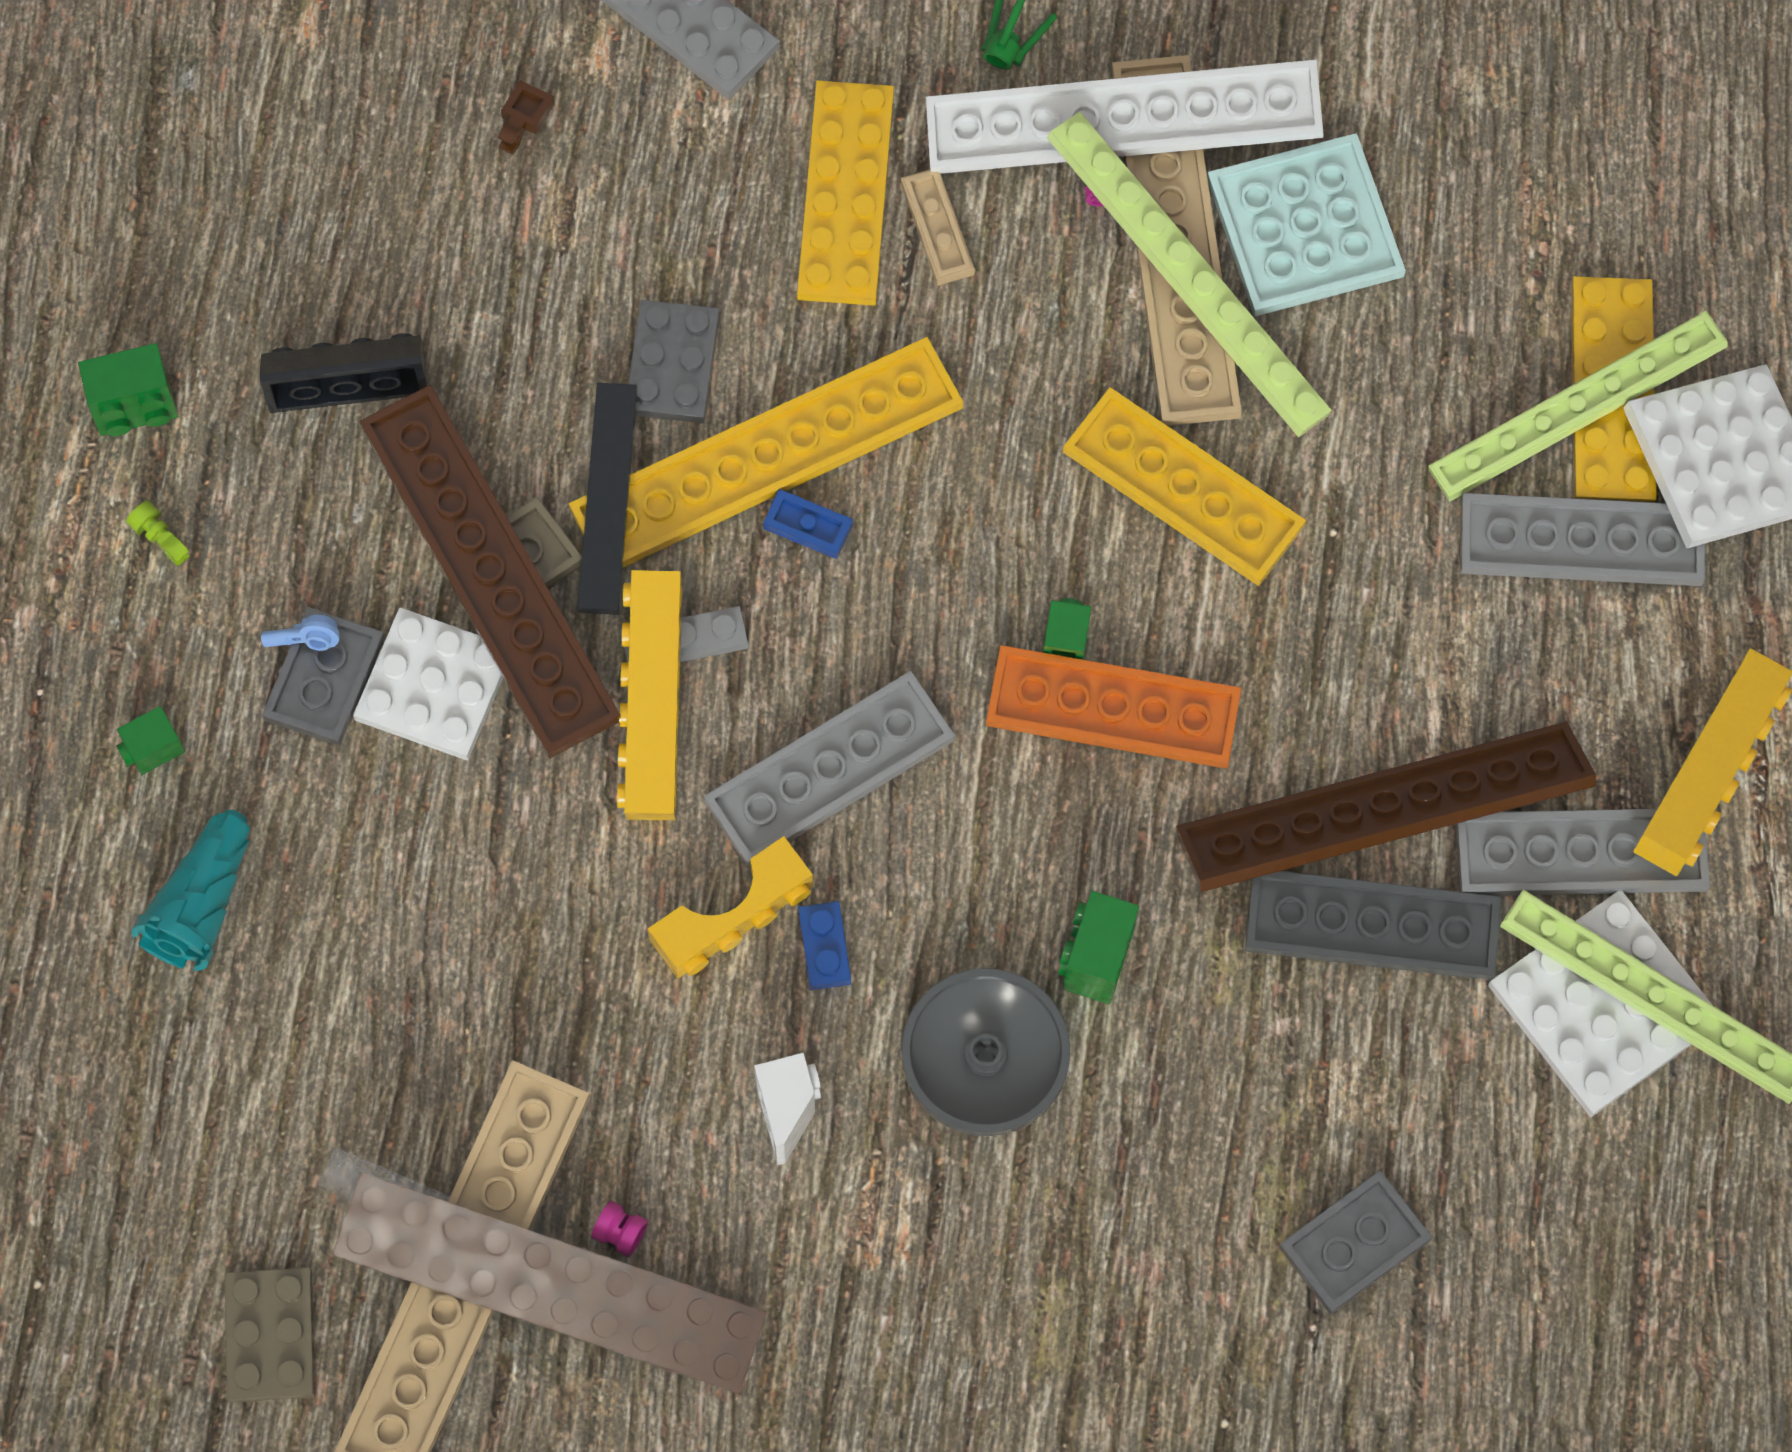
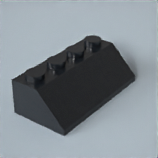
M408 333L393 335L390 339L375 341L370 338H359L353 340L350 344L341 345L317 343L311 346V348L298 350L281 347L272 350L271 353L261 354L260 383L270 413L405 398L428 386L425 352L421 335L413 336Z

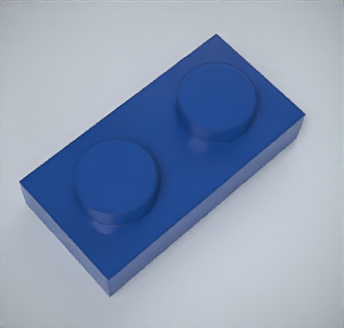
M779 489L763 522L764 530L835 559L838 558L853 526L852 518Z
M839 901L798 907L810 991L851 985Z

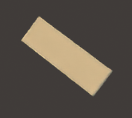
M930 169L902 177L901 186L937 286L973 276L975 268L940 172H931Z

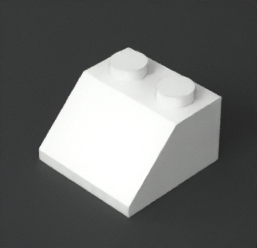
M804 1053L754 1065L756 1088L777 1165L785 1164L815 1114V1100L821 1098L819 1090L821 1086L814 1063L807 1065Z

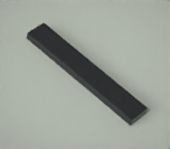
M597 382L578 613L619 615L638 391L637 385Z

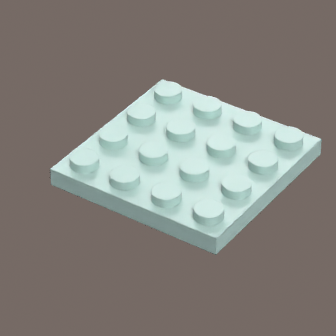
M1357 133L1207 173L1208 185L1254 317L1404 277L1406 270Z

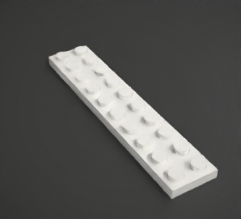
M1317 59L926 97L931 172H940V174L1066 162L1047 137L1051 130L1078 112L1083 114L1118 157L1323 138Z

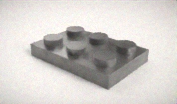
M641 300L628 384L637 385L635 416L704 424L720 308Z
M307 607L302 619L319 614L331 617L337 622L340 633L339 642L336 646L324 651L313 650L306 643L291 644L262 717L266 722L340 746L385 637L382 631Z
M1378 1171L1280 1243L1278 1248L1331 1315L1429 1243L1433 1237L1383 1173Z

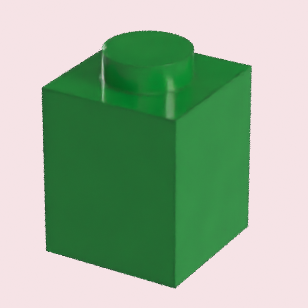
M1064 598L1060 601L1051 600L1043 653L1083 660L1092 606H1086L1083 602L1071 598Z
M161 706L117 728L122 742L117 744L116 747L126 766L129 767L135 763L141 776L185 753L177 734Z

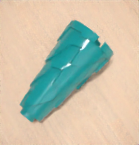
M227 809L224 813L213 815L188 854L172 872L165 885L157 892L144 913H139L131 934L133 938L138 937L140 933L143 935L138 945L149 954L182 969L187 960L196 961L192 971L207 968L215 953L213 948L227 913L226 907L238 878L236 874L250 842L247 839L250 834V827L247 825L248 820L243 814Z

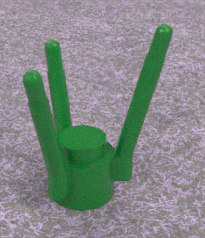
M995 0L987 37L981 48L984 52V60L1002 70H1009L1012 64L1020 66L1027 52L1057 19L1055 13L1050 14L1020 47L1018 44L1020 38L1012 31L1025 0H1017L1005 28L999 29L998 33L996 32L1004 0Z

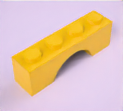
M785 836L750 858L753 877L752 885L746 898L736 908L720 915H702L681 905L648 928L650 942L677 979L686 973L692 976L700 972L709 963V957L719 950H722L723 953L732 950L743 940L742 935L753 927L761 929L767 926L777 917L776 911L788 903L791 906H795L810 895V888L813 887V874Z

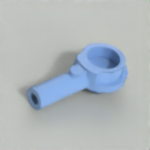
M319 614L302 619V623L295 624L294 628L263 631L261 634V641L264 647L306 643L309 648L318 651H324L336 646L340 639L337 622L331 617Z

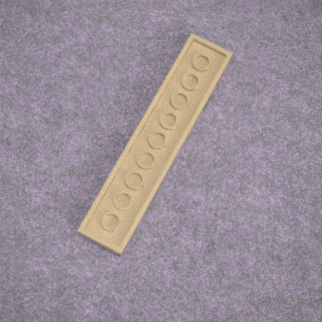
M1189 55L1112 62L1111 68L1113 79L1192 71ZM1203 149L1124 156L1125 166L1222 279ZM1136 245L1161 422L1171 426L1241 419L1242 410L1234 360Z
M512 1060L448 1202L531 1230L591 1097L590 1093ZM411 1282L334 1452H431L494 1310Z

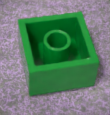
M157 343L78 362L87 405L100 436H121L128 433L132 428L145 425L150 427L162 426L168 423L170 419L179 417L169 374Z
M1092 890L1087 903L1079 902L1070 936L1076 939L1075 942L1067 939L1060 960L1061 965L1058 975L1065 977L1063 990L1109 1005L1111 1004L1134 933L1139 905Z

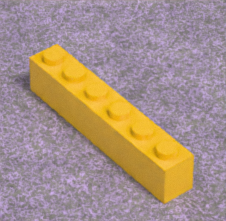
M631 570V582H624L623 607H630V622L622 623V647H629V662H621V687H628V703H620L619 712L621 715L619 724L620 727H627L626 743H619L618 767L626 768L625 783H618L617 808H624L626 820L676 821L682 576L681 571Z
M1751 648L1749 649L1633 851L1635 854L1676 877L1684 864L1693 867L1704 848L1703 844L1697 842L1702 832L1711 835L1722 816V813L1716 811L1721 800L1727 804L1730 802L1740 784L1739 781L1733 779L1738 769L1745 773L1747 772L1758 752L1751 748L1756 738L1764 742L1776 721L1769 717L1773 707L1781 711L1792 692V689L1786 686L1792 676L1790 669Z

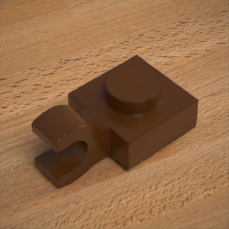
M520 80L501 109L502 119L507 120V123L502 127L498 135V139L502 140L499 149L513 155L521 143L525 130L536 134L555 104L554 96Z

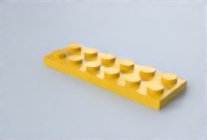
M816 80L797 300L876 306L894 86Z
M1573 276L1571 282L1572 385L1653 340L1652 279ZM1654 388L1635 399L1653 395ZM1626 404L1573 433L1574 499L1655 503L1656 480L1623 409Z
M1111 387L1063 446L1064 454L1257 586H1260L1306 524L1304 518Z

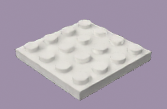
M1767 364L1628 401L1624 406L1625 414L1686 548L1792 519V417Z
M1617 891L1576 920L1577 923L1711 1004L1623 891ZM1537 949L1495 977L1488 984V987L1590 1118L1692 1046L1689 1042Z

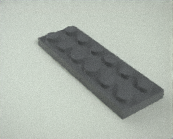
M1279 871L1252 879L1245 951L1493 980L1496 970L1501 897Z

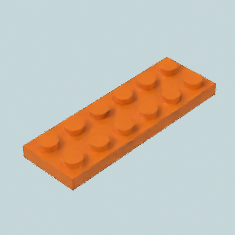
M1000 645L986 726L1228 769L1241 687Z

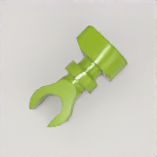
M150 500L142 502L128 515L126 523L138 536L146 531L145 537L151 543L156 541L167 557L176 566H180L190 557L188 549L170 531H167L169 526L163 520L158 521L161 517V512Z

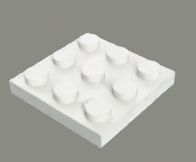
M399 608L353 717L355 721L468 761L503 677L479 635Z

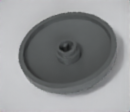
M982 968L966 970L938 982L914 1006L903 1033V1071L915 1099L931 1117L941 1124L970 1135H1003L1024 1128L1037 1120L1057 1099L1063 1088L1069 1068V1035L1065 1021L1055 1003L1040 987L1030 980L1000 969Z

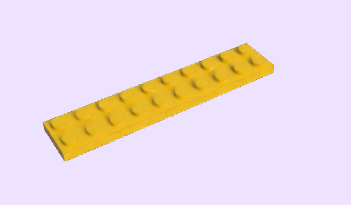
M928 337L631 474L623 567L775 497L779 489L788 491L963 409L964 402ZM587 495L568 503L569 509L583 536Z

